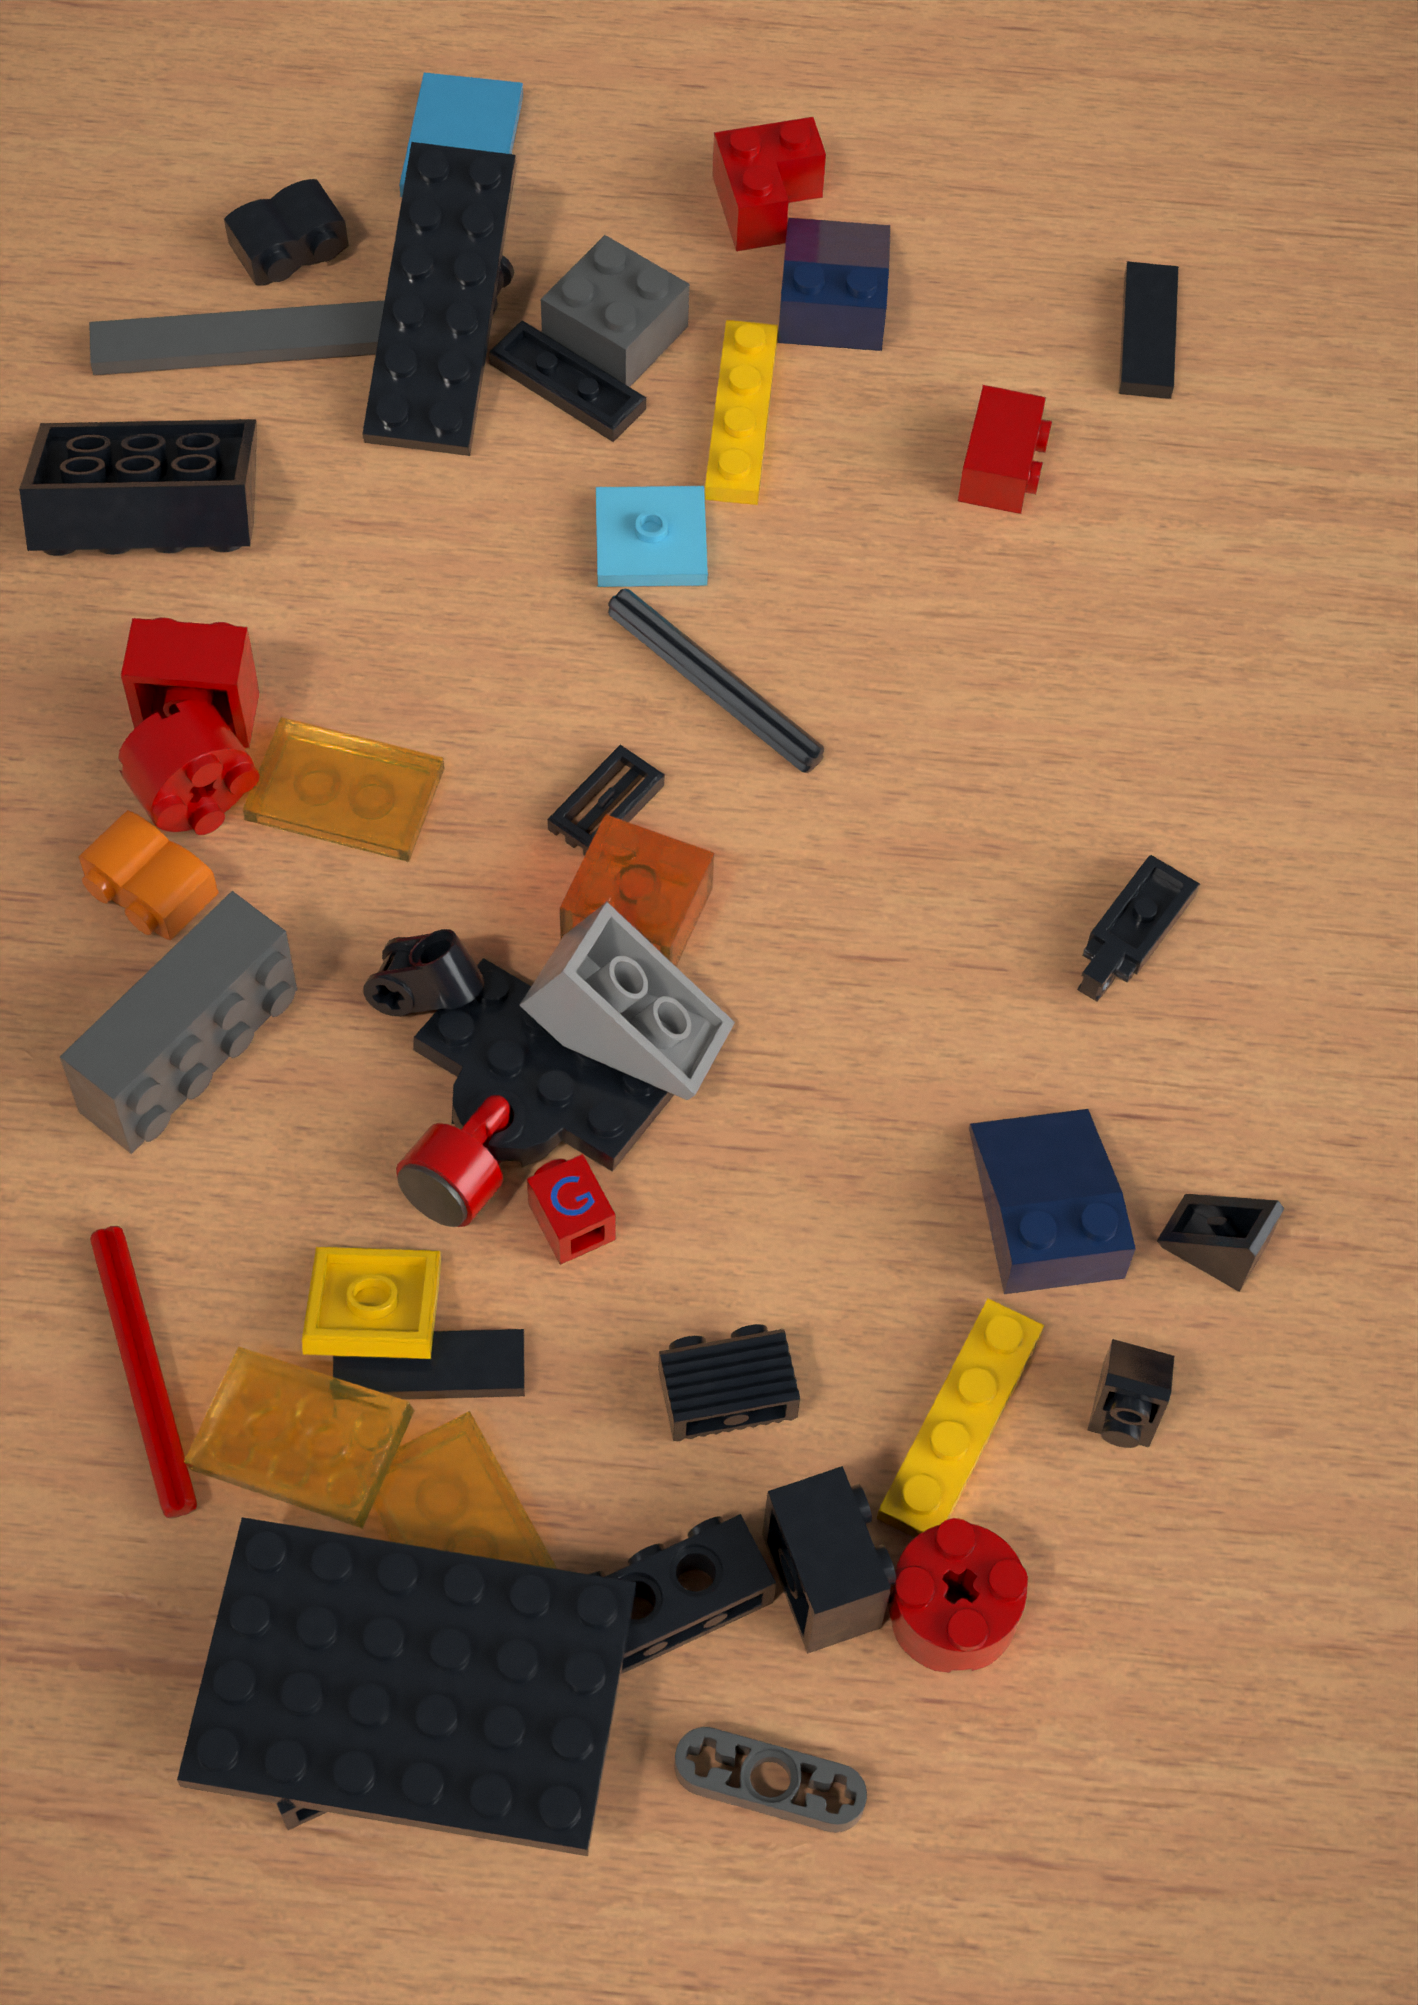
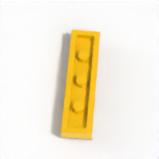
M726 320L705 481V500L758 505L778 325Z
M987 1298L878 1510L877 1519L916 1537L925 1530L940 1525L950 1518L1042 1334L1043 1324Z

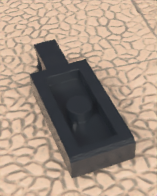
M1149 855L1091 931L1087 946L1082 954L1091 962L1082 972L1083 980L1077 990L1098 1002L1111 986L1116 976L1128 983L1134 973L1136 975L1139 973L1197 895L1200 883L1156 857Z

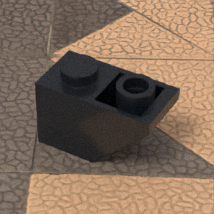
M1112 1339L1103 1362L1087 1431L1101 1434L1103 1440L1118 1447L1134 1448L1138 1445L1149 1447L1170 1400L1175 1356Z

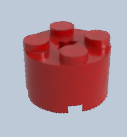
M187 700L175 704L180 712L164 719L156 712L133 729L119 750L118 759L123 765L122 771H119L150 819L159 829L167 832H183L193 829L197 835H206L215 831L223 824L225 820L224 813L235 805L244 793L256 786L260 774L255 768L252 758L217 709L205 701Z
M952 1518L945 1520L940 1525L931 1527L916 1536L907 1545L899 1558L895 1570L896 1583L892 1584L890 1591L891 1603H889V1613L896 1640L912 1659L934 1671L950 1673L951 1670L972 1669L974 1671L987 1667L1005 1652L1018 1627L1027 1599L1028 1575L1026 1569L1022 1566L1015 1551L999 1535L987 1528L971 1524L963 1519ZM959 1592L965 1595L968 1600L961 1598L953 1604L946 1599L947 1593L954 1595Z

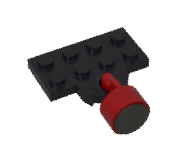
M485 958L477 965L485 978L484 988L479 995L462 1007L452 1010L438 1009L417 1032L413 1041V1050L457 1077L453 1084L451 1125L444 1123L431 1125L397 1164L396 1174L399 1187L409 1202L429 1219L448 1227H465L469 1225L501 1187L503 1176L499 1165L502 1161H521L523 1168L545 1158L561 1141L613 1172L674 1096L672 1093L564 1047L520 1006L531 986Z

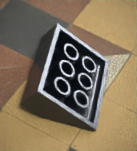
M256 419L40 423L19 488L27 551H44L48 555L61 556L70 554L75 550L99 549L104 554L115 555L125 553L130 549L154 548L160 553H176L185 548L209 547L216 552H231L239 549L241 546H250L255 510Z

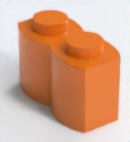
M129 810L122 814L78 856L84 873L82 883L90 894L104 904L112 900L119 906L126 908L124 912L128 920L146 935H151L155 932L171 941L219 894L214 873L204 862L186 848L170 841L143 817Z

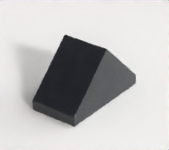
M1185 1194L1156 1241L1163 1249L1240 1292L1266 1249L1284 1211V1207L1278 1200Z

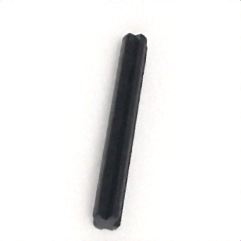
M621 589L610 599L608 603L610 617L801 772L809 773L822 761L824 757V747L822 744L631 590Z

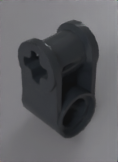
M441 929L430 934L390 939L382 951L383 963L379 971L371 974L365 982L363 994L367 1002L381 1013L402 1017L409 1013L437 1009L452 1010L462 1007L479 995L484 988L485 978L457 934L450 929Z

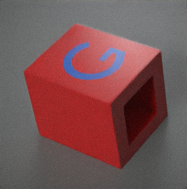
M583 1154L570 1160L559 1158L549 1161L538 1168L534 1176L527 1178L528 1205L560 1265L616 1240V1214Z

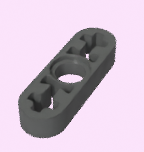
M700 1727L689 1731L681 1738L676 1748L675 1773L677 1779L686 1790L693 1794L833 1833L843 1832L852 1828L863 1814L867 1800L866 1785L860 1774L847 1765L711 1727ZM703 1746H710L715 1749V1760L717 1762L732 1767L735 1765L736 1753L747 1755L741 1767L740 1789L728 1786L732 1771L713 1767L709 1770L707 1777L696 1775L695 1763L686 1759L688 1754L698 1756ZM765 1762L781 1765L789 1775L790 1785L788 1789L780 1796L771 1798L757 1793L751 1784L750 1776L758 1765ZM801 1771L812 1774L808 1788L828 1792L832 1782L845 1785L844 1795L846 1798L854 1800V1805L843 1804L839 1814H831L825 1811L826 1799L810 1793H806L805 1807L793 1804L800 1788Z

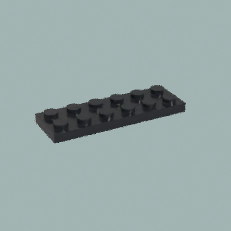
M411 142L362 432L364 443L466 456L471 455L517 167L516 155Z

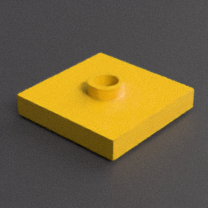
M316 1247L302 1334L303 1355L431 1359L441 1270V1252L431 1250Z

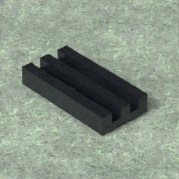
M620 744L547 819L548 830L556 836L559 833L563 834L567 844L573 848L577 845L583 848V855L593 861L664 786L665 775ZM625 765L631 768L613 787H610L598 799V803L577 825L571 822ZM644 777L645 779H644V780L624 799V801L600 824V826H599L591 835H589V833L593 830V828H594V827L618 804V802Z

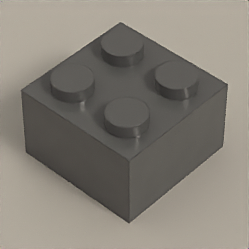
M604 235L541 298L542 333L630 387L688 327L690 284Z

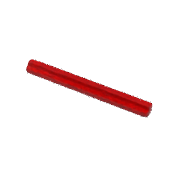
M119 1226L99 1229L92 1233L90 1241L160 1507L166 1518H177L195 1511L197 1501L123 1229Z

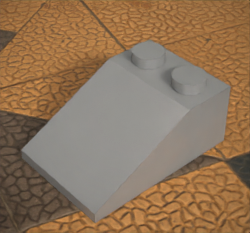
M608 902L604 903L563 936L520 1004L539 1025L546 1029L564 1047L685 1100H689L696 1095L735 1023Z

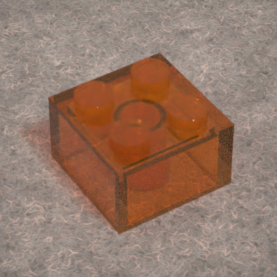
M605 814L559 908L560 938L562 939L566 933L604 903L608 902L677 967L713 889L714 852Z

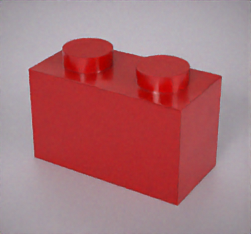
M987 385L982 386L963 465L958 502L1021 514L1025 494L1036 495L1043 462L1033 461L1035 451L1046 453L1052 421L1042 419L1046 397Z

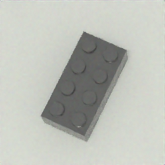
M231 891L60 1056L79 1113L131 1154L144 1141L150 1142L156 1139L167 1127L171 1115L187 1099L192 1100L202 1094L211 1082L213 1073L229 1057L235 1058L242 1054L250 1045L254 1032L270 1016L277 1017L282 1014L293 1001L297 985L286 931L234 891Z

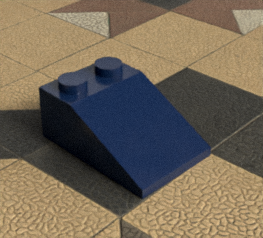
M788 217L778 343L882 351L889 280L890 225Z
M1089 1109L970 1123L969 1132L1004 1294L1125 1279L1136 1247L1123 1192Z

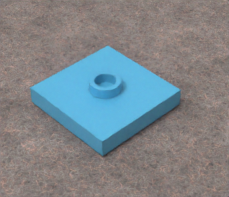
M704 486L596 487L598 587L707 586L708 568Z

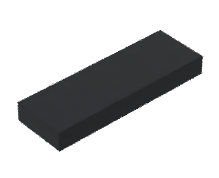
M1127 261L1124 273L1119 394L1171 399L1175 374L1179 266Z
M523 320L489 351V364L612 442L646 410L645 396Z
M524 1329L434 1331L431 1359L333 1356L332 1394L334 1401L525 1396Z

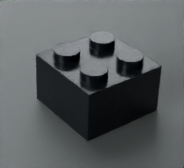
M843 1466L767 1492L762 1535L807 1654L880 1629L887 1604L891 1603L890 1585L896 1583L894 1566L886 1547L883 1544L875 1547L866 1524L872 1522V1514L865 1492L860 1484L850 1486Z

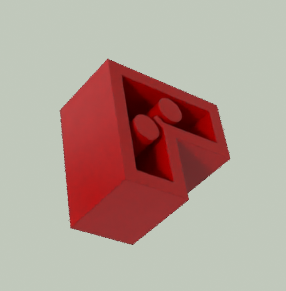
M814 117L714 132L712 177L736 252L786 244L789 203L823 198L826 152Z

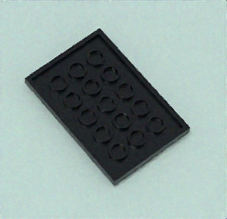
M242 1517L177 1781L180 1787L588 1856L635 1599L636 1582Z

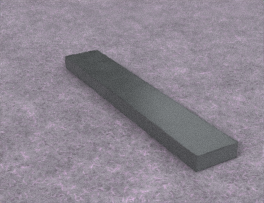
M385 300L89 322L91 368L93 375L372 355L376 354Z

